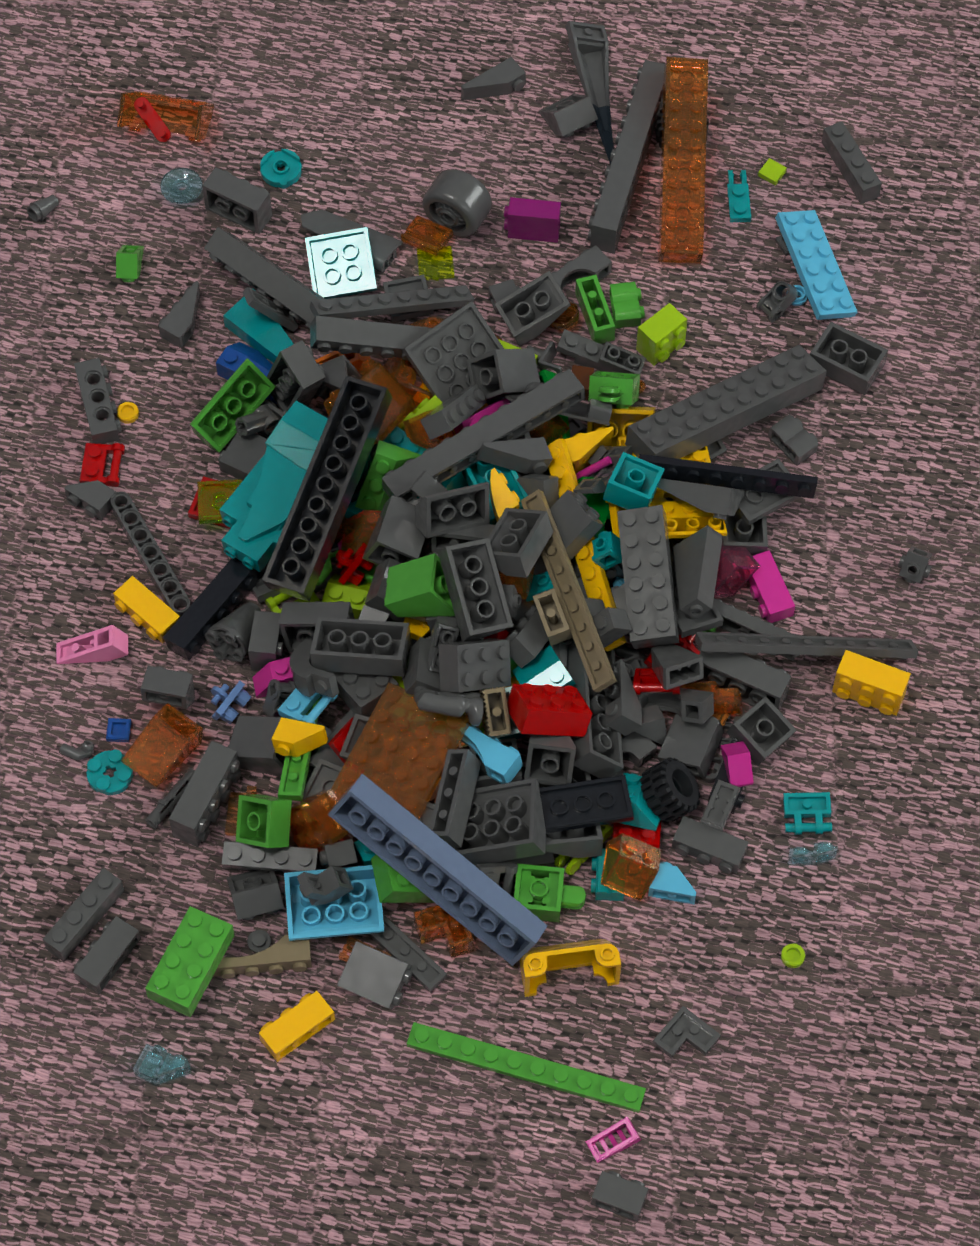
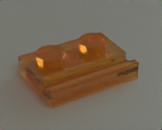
M417 215L406 228V232L401 234V241L437 256L438 251L442 250L453 237V230Z

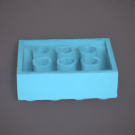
M372 865L343 867L346 869L353 890L341 898L323 905H311L309 898H306L300 891L297 876L303 872L318 875L326 869L284 873L289 941L384 932L382 903L379 901Z

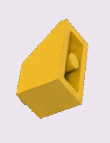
M281 717L271 740L275 753L282 756L299 757L327 744L328 737L325 726Z

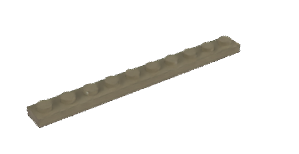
M538 489L522 499L521 503L523 509L547 511L553 534L541 552V556L592 689L599 693L617 682L544 492Z

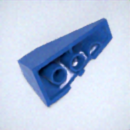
M238 342L225 348L216 361L217 375L228 380L247 358L266 377L273 364L258 350ZM270 393L266 399H269L272 402L276 403L275 399Z

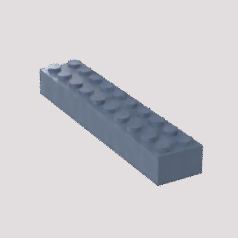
M364 774L360 775L328 813L338 824L512 966L538 942L548 925Z

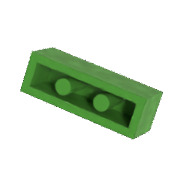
M597 275L576 279L575 295L592 341L600 344L606 343V341H615V324Z

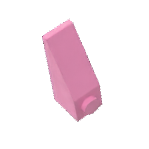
M114 625L56 643L57 664L106 662L128 655V635Z

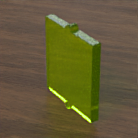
M433 245L429 248H417L419 275H425L426 280L435 281L454 278L451 246L436 247Z

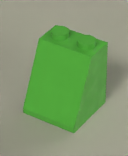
M435 553L389 567L384 606L397 617L455 616L440 558Z

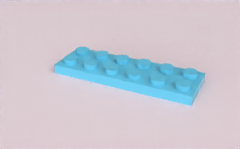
M816 211L778 212L775 219L816 319L823 320L855 316L857 309Z

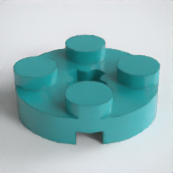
M281 149V151L277 152L272 150L265 154L260 162L261 177L267 184L273 187L286 189L296 183L302 174L299 156L288 149ZM285 166V170L279 171L276 168Z
M117 749L101 752L87 763L86 773L91 788L105 795H117L125 791L133 778L134 773L131 761ZM109 768L111 770H116L113 773L114 776L111 778L109 777V775L104 776V773H106V770Z

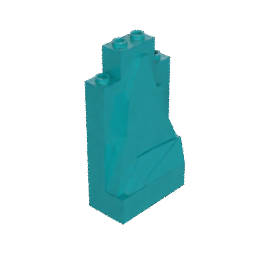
M295 401L281 418L265 442L266 452L219 509L222 522L231 528L221 540L224 553L232 559L237 558L248 569L252 570L254 568L259 572L270 561L328 418L298 401ZM371 453L367 459V462L365 464L359 481L368 470V467L372 459Z

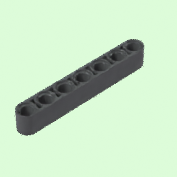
M116 492L111 497L114 516L164 603L181 617L191 606L187 594L131 497L126 492ZM150 555H155L153 558H147ZM160 572H164V573H165V574H163V575H157V574L160 573ZM171 589L175 590V591L172 592V593H168V592H167L168 590H171ZM179 607H185L183 610H177Z

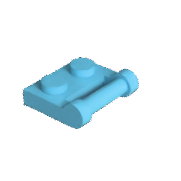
M295 688L278 708V714L288 719L315 724L317 717L330 702L335 701L338 694L334 698L319 693L307 697ZM320 697H322L320 701L315 705V707L310 711V713L306 715V713L311 709V707L316 703V701Z

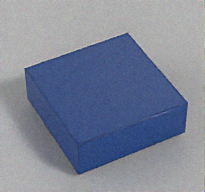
M108 718L106 741L129 743L132 720Z

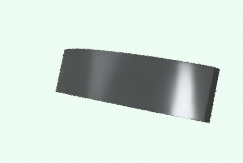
M632 445L612 447L603 457L610 456L612 464L603 468L593 479H583L573 491L582 494L605 492L607 483L622 453L625 452L632 455Z

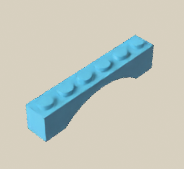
M405 693L391 711L394 724L399 725V727L412 734L439 733L462 741L480 757L487 775L501 784L511 782L523 766L521 754L514 747L509 746L508 748L504 746L496 737L486 736L479 728L473 725L471 727L468 726L459 717L419 710L414 696Z

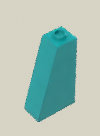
M245 297L223 315L226 328L252 348L258 350L273 364L280 351L293 345V342L281 325L249 306Z

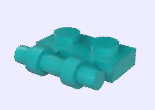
M830 792L783 793L784 818L794 819V823H785V833L794 832V835H802V832H815V834L832 832V822H823V817H831L832 814ZM802 818H814L815 823H802Z

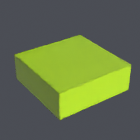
M769 158L759 170L758 176L776 186L787 172V167Z

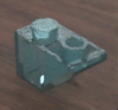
M156 1044L154 1046L145 1045L133 1068L136 1077L156 1086L187 1076L192 1071L187 1058L179 1054L173 1056L167 1053L165 1048Z

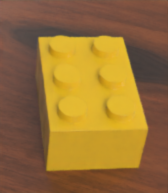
M845 650L836 672L832 692L836 693L839 698L855 700L863 707L872 706L879 709L885 715L893 714L897 716L911 673Z

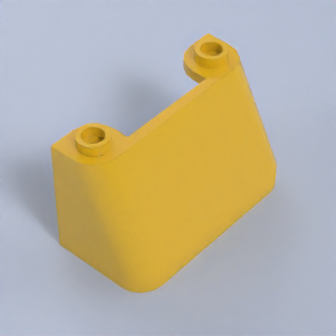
M606 939L531 948L520 959L524 996L537 995L539 985L547 983L546 971L591 965L593 975L603 977L607 982V986L619 985L621 971L619 951Z

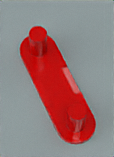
M144 97L136 99L134 108L156 139L160 142L168 141L171 137V132L150 102Z

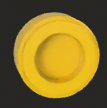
M132 402L120 404L117 408L118 419L126 424L135 422L139 417L138 407Z

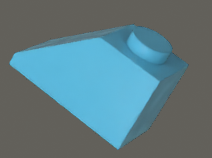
M654 862L648 896L695 904L696 891L679 868L669 862Z

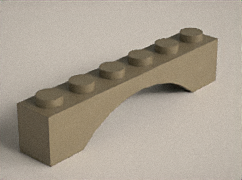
M284 935L269 948L253 955L223 957L213 977L221 976V978L230 979L234 978L237 974H245L252 977L259 975V972L280 974L283 970L291 969L294 972L306 971L307 968H312L310 939L289 941V936Z

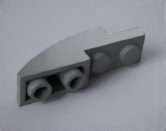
M564 329L556 351L575 358L574 363L606 372L640 374L646 360L643 356L607 341L605 345H602Z

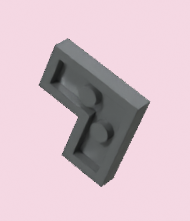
M682 1006L655 1037L653 1044L672 1058L687 1041L706 1056L718 1042L721 1035L686 1007Z

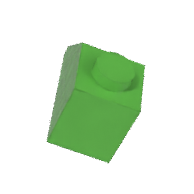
M121 246L116 252V278H122L124 282H134L135 279H138L141 273L144 246Z

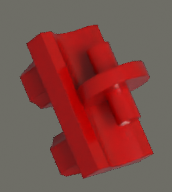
M362 543L353 556L351 555L354 551L351 548H348L347 551L339 550L336 553V559L338 560L336 566L340 569L344 566L341 570L342 576L338 579L339 583L344 585L348 581L358 586L364 577V573L358 570L357 567L360 565L368 571L373 567L374 563L362 559L367 547L365 543Z

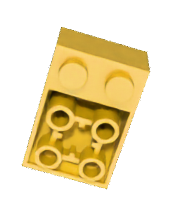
M613 426L607 428L600 427L589 433H578L574 437L563 439L566 441L575 474L591 465L588 463V460L601 445L612 446Z

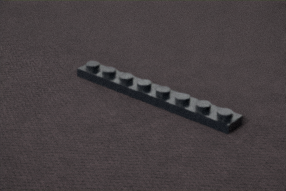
M639 454L640 459L665 469L661 479L814 499L818 477Z

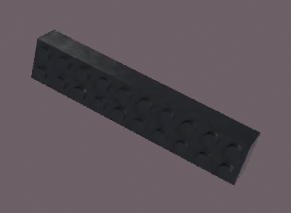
M346 375L262 578V581L269 589L310 602L393 397L388 388Z

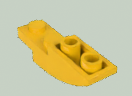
M493 468L490 474V498L493 513L498 522L505 508L519 509L520 499L515 491H510L508 488V482L503 473H498Z

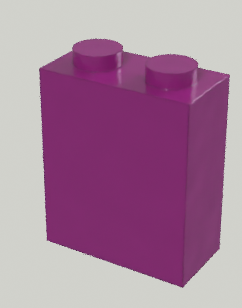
M510 197L509 206L505 205L504 230L508 231V238L558 243L561 202Z

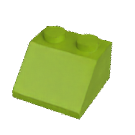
M334 574L327 582L322 602H350L354 617L358 619L365 605L371 583L362 580L356 586L346 581L343 585L338 582L342 575Z

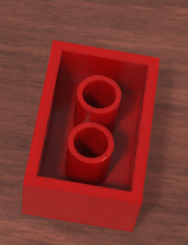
M529 683L513 684L507 701L508 712L521 734L585 737L593 714L578 689L570 685L562 687L549 684L544 686Z

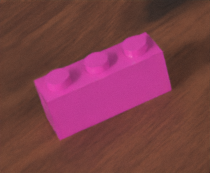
M770 550L745 558L741 572L744 580H749L751 584L750 592L753 599H757L760 604L758 609L761 617H766L767 622L773 623L794 616L795 604Z

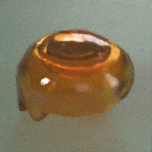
M569 301L571 306L550 324L552 328L558 331L573 329L579 321L580 313L577 305Z

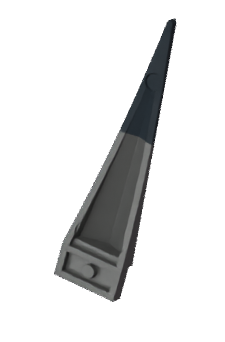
M568 21L565 25L569 38L568 47L585 95L590 96L598 117L595 123L611 165L610 156L614 145L609 99V41L605 26Z

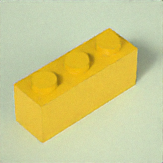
M131 576L113 593L115 607L121 613L127 612L130 615L131 621L136 626L142 625L151 639H158L161 643L165 642L164 635L180 618L176 612L134 576Z
M315 991L313 994L308 993L300 999L299 1004L295 1007L285 1009L274 1022L269 1021L263 1025L259 1032L260 1041L278 1062L335 1020L334 1011L318 991Z

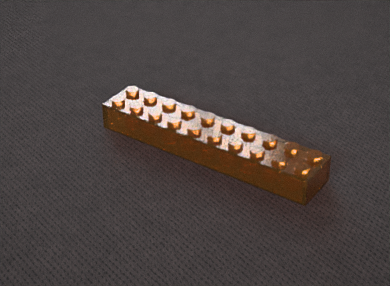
M667 57L664 66L658 262L701 264L703 257L708 59Z

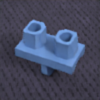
M239 681L229 694L226 693L229 689L227 684H223L221 688L213 686L211 693L214 697L211 703L217 705L219 701H222V703L211 716L215 720L221 718L229 724L233 722L239 713L229 706L231 702L234 701L243 708L251 698L248 692L243 689L245 685L243 682Z

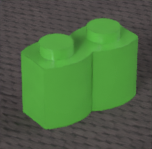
M635 282L610 284L609 295L615 328L640 326L641 319L645 318L644 307L639 305V301L642 299L641 289L636 287Z

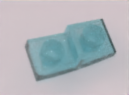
M829 842L814 843L813 851H809L804 847L790 848L787 865L808 866L831 861L836 858L838 846L832 845Z

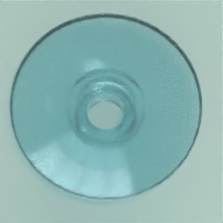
M177 168L164 175L160 188L163 196L168 201L185 204L195 200L200 195L202 180L191 169Z

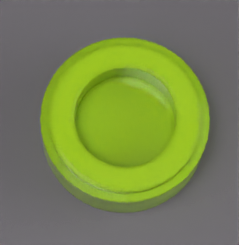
M788 944L782 949L781 960L785 966L797 968L803 964L805 951L800 945Z

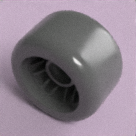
M447 169L439 173L423 197L422 205L427 217L438 228L453 236L467 237L478 230L489 214L492 207V199L487 188L477 178L462 170Z

